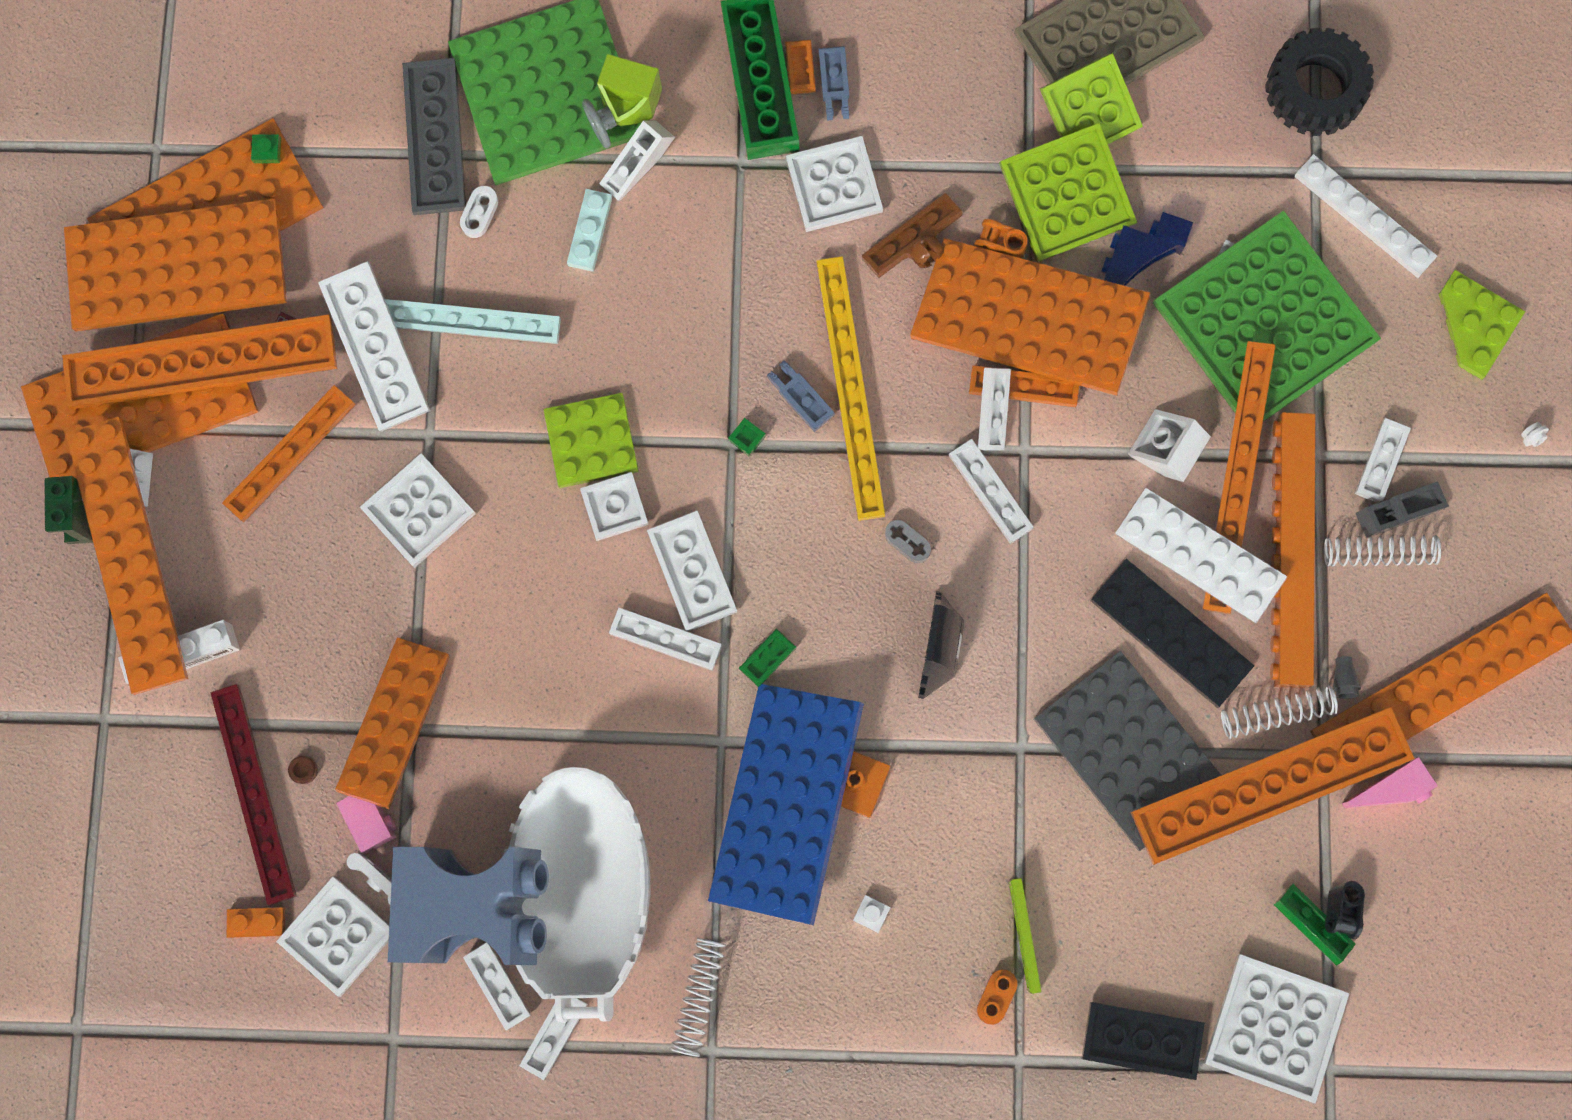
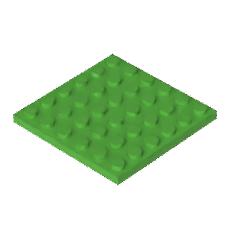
M574 0L448 41L495 185L627 143L641 125V123L617 125L606 130L611 146L604 148L583 109L582 101L584 99H589L596 111L604 108L597 82L607 54L618 57L599 0Z
M1284 211L1153 301L1154 306L1235 414L1248 341L1275 344L1263 422L1381 339Z

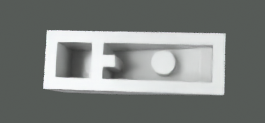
M656 120L643 121L599 184L620 201L662 157L675 137Z

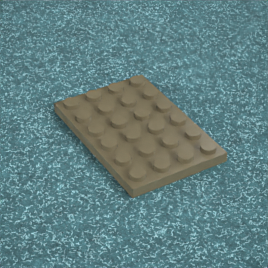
M1064 0L1015 28L1014 34L1047 84L1109 53H1113L1127 85L1199 44L1205 37L1181 0Z

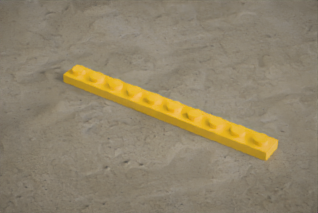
M843 256L816 260L858 521L885 517Z

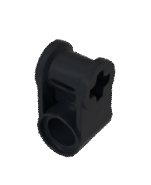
M1349 881L1330 889L1325 919V929L1328 933L1335 934L1339 932L1346 934L1350 939H1357L1361 935L1364 925L1365 891L1358 882Z

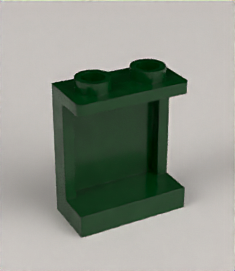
M73 476L45 478V531L48 533L64 532V543L66 544L93 543L78 480Z

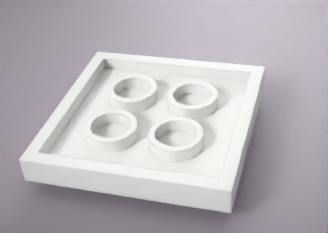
M863 136L786 155V162L806 232L883 213L882 203Z
M422 454L418 455L360 506L364 513L414 568L476 514Z
M332 877L276 942L335 995L341 997L388 943L389 924L336 877Z

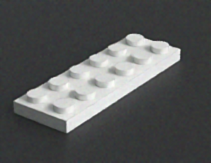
M367 261L318 282L378 430L382 432L429 412L430 408L370 263Z
M1147 488L1144 489L1115 533L1255 624H1257L1287 579L1286 575Z

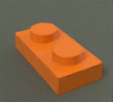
M285 908L227 909L226 938L281 936L285 932Z

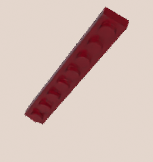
M235 684L210 692L267 905L297 897L240 685Z

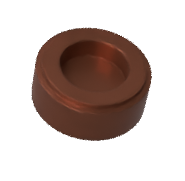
M298 756L288 766L289 777L296 783L308 784L317 776V764L309 757Z

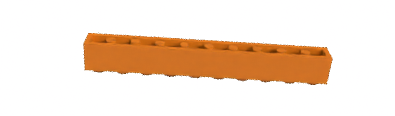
M1282 412L1277 421L1273 422L1272 429L1273 437H1277V447L1273 448L1272 462L1277 464L1276 474H1273L1272 489L1276 490V500H1273L1272 516L1276 517V527L1272 528L1271 540L1272 544H1276V554L1272 555L1271 567L1286 575L1287 579L1275 595V608L1271 610V625H1275V636L1271 637L1270 649L1271 652H1275V663L1271 664L1270 678L1274 680V687L1308 689L1314 685L1315 414Z

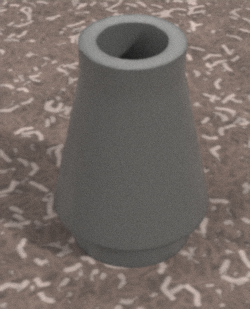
M1337 657L1335 659L1336 666L1333 682L1336 698L1351 699L1358 697V690L1361 689L1352 657Z

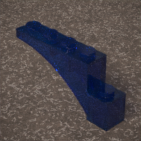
M1162 212L1159 220H1153L1149 234L1123 225L1121 233L1115 232L1110 245V248L1114 249L1112 258L1106 256L1101 272L1106 273L1104 281L1126 286L1152 264L1175 253L1181 255L1193 222Z

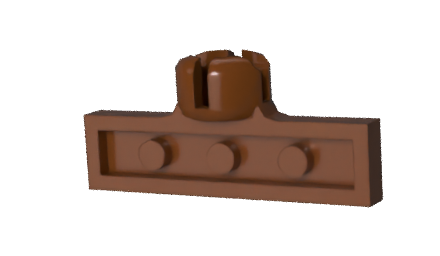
M944 193L862 255L863 261L878 278L907 258L912 259L920 268L932 266L928 261L929 257L936 262V259H939L943 254V245L936 238L937 234L963 216L962 210Z

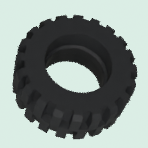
M1319 27L1311 28L1308 34H1306V31H1301L1295 35L1294 39L1289 38L1276 54L1267 74L1268 80L1265 84V91L1269 93L1267 97L1269 106H1275L1274 115L1277 119L1282 117L1285 120L1284 125L1289 129L1291 126L1298 128V133L1305 134L1306 131H1310L1312 136H1320L1323 131L1327 135L1334 134L1338 128L1343 130L1349 126L1351 121L1357 118L1369 99L1374 84V79L1371 78L1374 73L1373 65L1367 64L1370 57L1366 51L1361 52L1359 49L1361 44L1357 40L1353 42L1349 40V35L1341 32L1339 35L1334 33L1335 29L1326 28L1324 32H1321ZM1308 65L1326 67L1338 77L1342 86V94L1327 100L1314 98L1300 87L1296 71Z

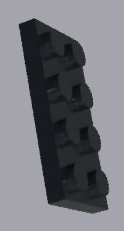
M1090 1002L1081 1059L1197 1080L1205 1023Z

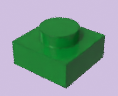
M279 134L252 135V162L280 163L281 137Z
M744 418L728 437V441L750 457L764 440L766 433Z

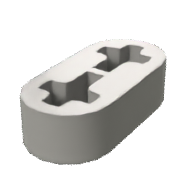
M894 520L887 525L885 530L887 542L914 563H923L929 558L931 552L930 543L908 524L901 520ZM901 527L903 529L902 535L907 540L904 541L900 537L893 539L891 529L897 530ZM911 542L917 547L922 544L925 555L918 554L914 556V549L909 543Z

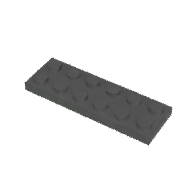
M455 58L402 63L413 215L464 211L466 197Z

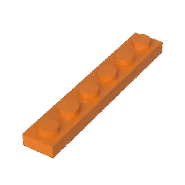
M333 385L230 493L222 504L242 522H245L356 404Z

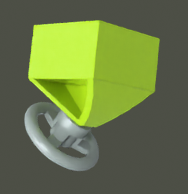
M607 54L597 82L604 108L596 111L589 99L582 101L585 114L604 148L611 146L606 130L617 125H632L652 119L662 92L658 68Z

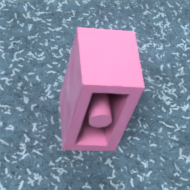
M351 796L336 803L361 853L368 854L396 838L393 832L397 829L390 815L385 816L381 806Z

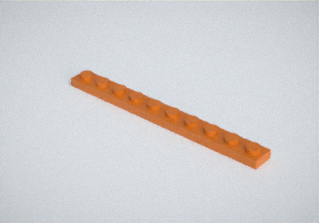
M1252 341L1247 343L1216 527L1217 533L1241 548L1276 347L1275 344ZM1207 592L1205 593L1203 610L1231 615L1232 608Z

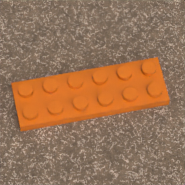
M397 637L335 788L338 793L390 809L450 658L449 654Z

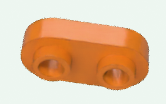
M997 970L991 974L977 1005V1015L984 1023L994 1025L1003 1020L1017 989V979L1012 972ZM1002 978L1008 981V987L1004 990L998 986V981ZM991 1004L997 1008V1012L993 1016L988 1015L986 1012L987 1006Z

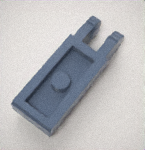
M845 46L819 48L822 94L826 106L827 121L833 120L834 111L831 101L842 100L841 114L843 119H849V86Z
M783 361L780 364L781 370L791 381L784 385L780 378L772 371L767 377L779 390V394L813 432H816L835 413L801 374H797L786 361Z

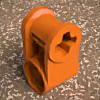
M983 220L981 235L975 241L974 246L1018 258L1024 257L1028 239L1023 231L1003 225L995 220ZM1012 241H1018L1022 246L1013 249L1008 244Z

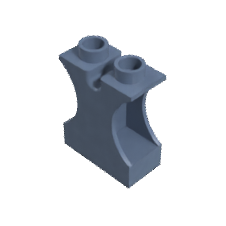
M393 847L387 962L447 963L460 946L471 939L479 938L488 943L498 953L504 965H537V954L543 951L546 944V925L537 916L525 915L522 911V904L526 899L538 898L539 895L545 893L548 887L549 871L545 861L541 860V850L509 847L495 865L484 872L473 874L463 867L452 850L429 847Z

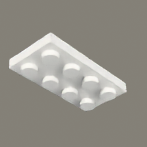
M698 510L647 530L686 632L737 613L736 606Z

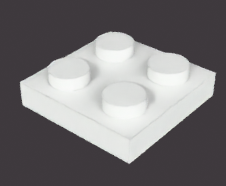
M632 472L580 488L596 541L649 525Z

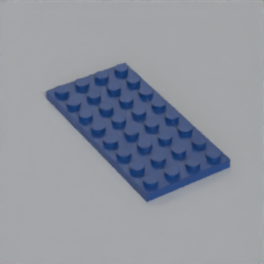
M764 684L758 687L708 898L709 902L814 926L863 711V703Z

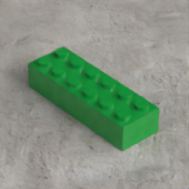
M774 0L720 1L747 159L752 160L799 152V136Z

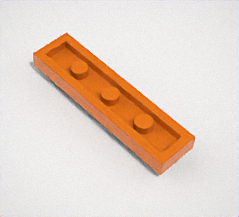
M972 365L969 394L982 396L984 368L990 367ZM1011 370L1009 399L1076 408L1079 385L1037 373Z

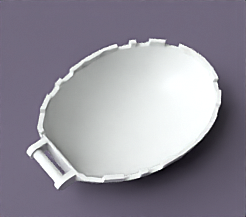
M569 767L554 771L542 778L543 782L535 790L528 792L519 806L522 810L516 823H511L509 832H512L509 847L541 850V860L545 861L549 871V883L545 893L539 895L538 898L526 899L522 904V911L525 915L537 916L544 921L547 930L545 947L541 953L537 954V965H516L525 984H530L542 999H555V1016L558 1022L586 1018H599L600 1021L605 1022L610 1021L613 1017V996L626 981L635 965L646 933L651 895L649 859L645 839L637 816L629 800L619 787L601 773L586 768ZM571 998H597V1007H571Z

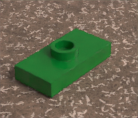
M776 628L739 667V670L757 687H760L797 647Z

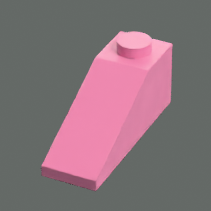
M1418 757L1389 773L1342 803L1344 808L1408 803L1415 800L1419 804L1433 795L1431 790L1438 785Z

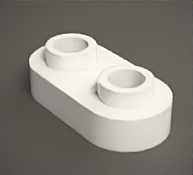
M477 187L468 200L460 218V226L468 237H481L488 229L498 206V197L491 187ZM489 199L490 201L487 205H482V200ZM478 222L479 226L477 228H470L472 223Z

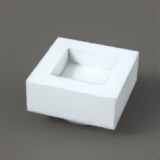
M865 895L853 921L879 933L891 907Z

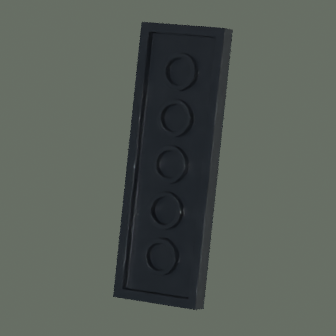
M1127 558L1090 600L1216 708H1219L1255 666Z

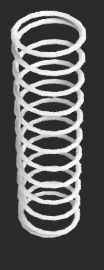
M1424 535L1421 538L1423 556L1419 563L1415 558L1416 540L1414 536L1410 540L1412 557L1409 563L1404 558L1405 539L1403 536L1400 537L1401 558L1398 563L1395 562L1393 557L1394 539L1392 536L1389 538L1390 558L1388 563H1385L1382 557L1383 538L1381 536L1378 539L1379 559L1376 564L1371 556L1372 538L1370 536L1367 541L1369 557L1365 564L1361 558L1362 543L1360 537L1357 538L1358 557L1355 564L1352 563L1350 558L1351 541L1349 537L1346 539L1347 558L1344 564H1342L1339 557V538L1335 539L1336 559L1334 564H1331L1333 558L1331 539L1327 537L1324 542V560L1328 567H1334L1337 561L1343 567L1347 565L1348 561L1352 566H1356L1359 561L1363 566H1367L1370 561L1374 566H1377L1380 561L1385 566H1388L1391 561L1398 566L1402 560L1406 565H1410L1413 560L1417 565H1421L1423 561L1428 565L1432 563L1437 565L1441 559V543L1437 535L1432 537V561L1430 563L1426 559L1427 541ZM1327 541H1329L1330 546V559L1328 556ZM1437 546H1438V550H1439V551H1438V560H1437V562H1436V561H1435V558H1436V555H1437Z
M1330 685L1326 686V697L1331 709L1330 713L1324 707L1322 692L1317 687L1316 692L1321 704V715L1315 712L1311 693L1307 690L1306 696L1311 708L1309 718L1305 715L1300 695L1296 692V701L1300 709L1299 720L1293 715L1289 696L1286 695L1285 701L1290 715L1288 723L1284 720L1279 700L1275 697V706L1279 714L1278 725L1271 718L1269 704L1265 700L1264 706L1268 715L1267 728L1263 725L1258 705L1254 702V710L1258 719L1257 730L1253 728L1249 720L1246 705L1243 706V711L1247 720V732L1245 733L1239 724L1235 707L1232 710L1237 727L1236 735L1232 733L1230 719L1225 710L1221 711L1223 729L1226 736L1231 739L1232 736L1234 738L1238 737L1239 730L1244 735H1248L1250 728L1255 733H1258L1260 725L1265 730H1269L1271 723L1276 728H1279L1281 721L1286 725H1290L1293 718L1294 721L1300 723L1303 716L1305 719L1311 720L1313 713L1318 718L1322 717L1324 711L1328 715L1337 714L1338 703L1335 692ZM1328 688L1331 695L1332 705L1329 698Z
M697 938L698 941L702 942H697L695 945L717 955L693 954L696 959L711 965L692 964L690 967L709 976L689 975L688 979L706 987L686 986L685 989L703 998L683 997L682 1000L701 1009H680V1012L698 1020L678 1019L677 1022L680 1025L692 1030H675L674 1033L689 1041H673L672 1045L675 1047L670 1048L672 1051L699 1057L700 1054L675 1043L701 1046L703 1045L702 1042L678 1032L704 1035L705 1031L681 1021L708 1023L706 1019L686 1011L709 1013L711 1012L710 1009L688 1000L712 1002L713 998L691 989L714 991L716 988L694 978L719 979L718 976L696 967L721 968L719 964L699 956L724 957L723 954L701 945L726 946V944Z

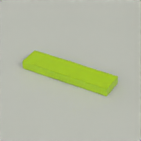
M1022 878L1013 879L1008 883L1027 991L1030 994L1040 993L1041 986Z

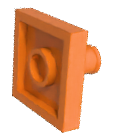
M853 751L841 807L870 818L889 772L890 765Z

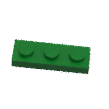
M1294 884L1290 885L1275 902L1274 906L1336 966L1344 961L1356 945L1346 934L1339 932L1335 934L1328 933L1325 929L1327 915Z

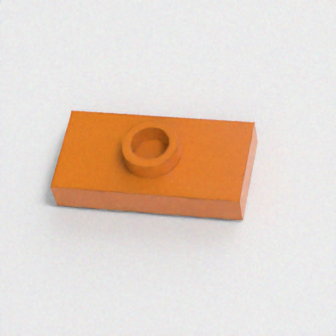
M811 40L785 42L791 94L816 92Z

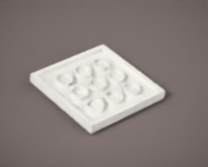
M1238 954L1204 1064L1316 1104L1349 993Z

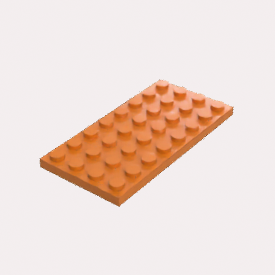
M274 118L93 214L87 220L90 224L275 198L278 204L280 231L324 207ZM279 134L281 137L280 163H253L251 160L252 135Z
M275 198L64 227L71 325L75 332L287 303L278 204Z
M943 239V254L939 259H936L910 334L911 339L1118 396L1150 299V292L958 241Z
M222 313L145 342L230 330L226 315ZM64 371L21 386L49 477L73 476L77 479L66 432L120 417L123 421L129 448L149 453L259 412L249 382L77 409H69L67 407Z

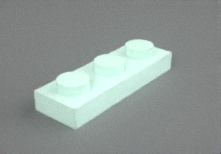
M590 189L585 190L567 260L569 267L594 272L612 202V194Z

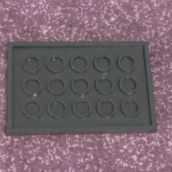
M1121 651L1033 719L1138 851L1145 848V845L1131 812L1222 776Z

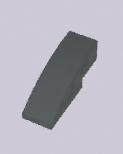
M1435 482L1367 506L1355 514L1366 538H1368L1369 536L1378 535L1449 507L1439 483Z

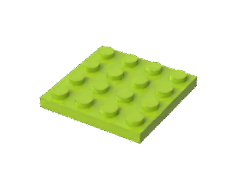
M1100 123L999 162L1037 262L1137 224Z

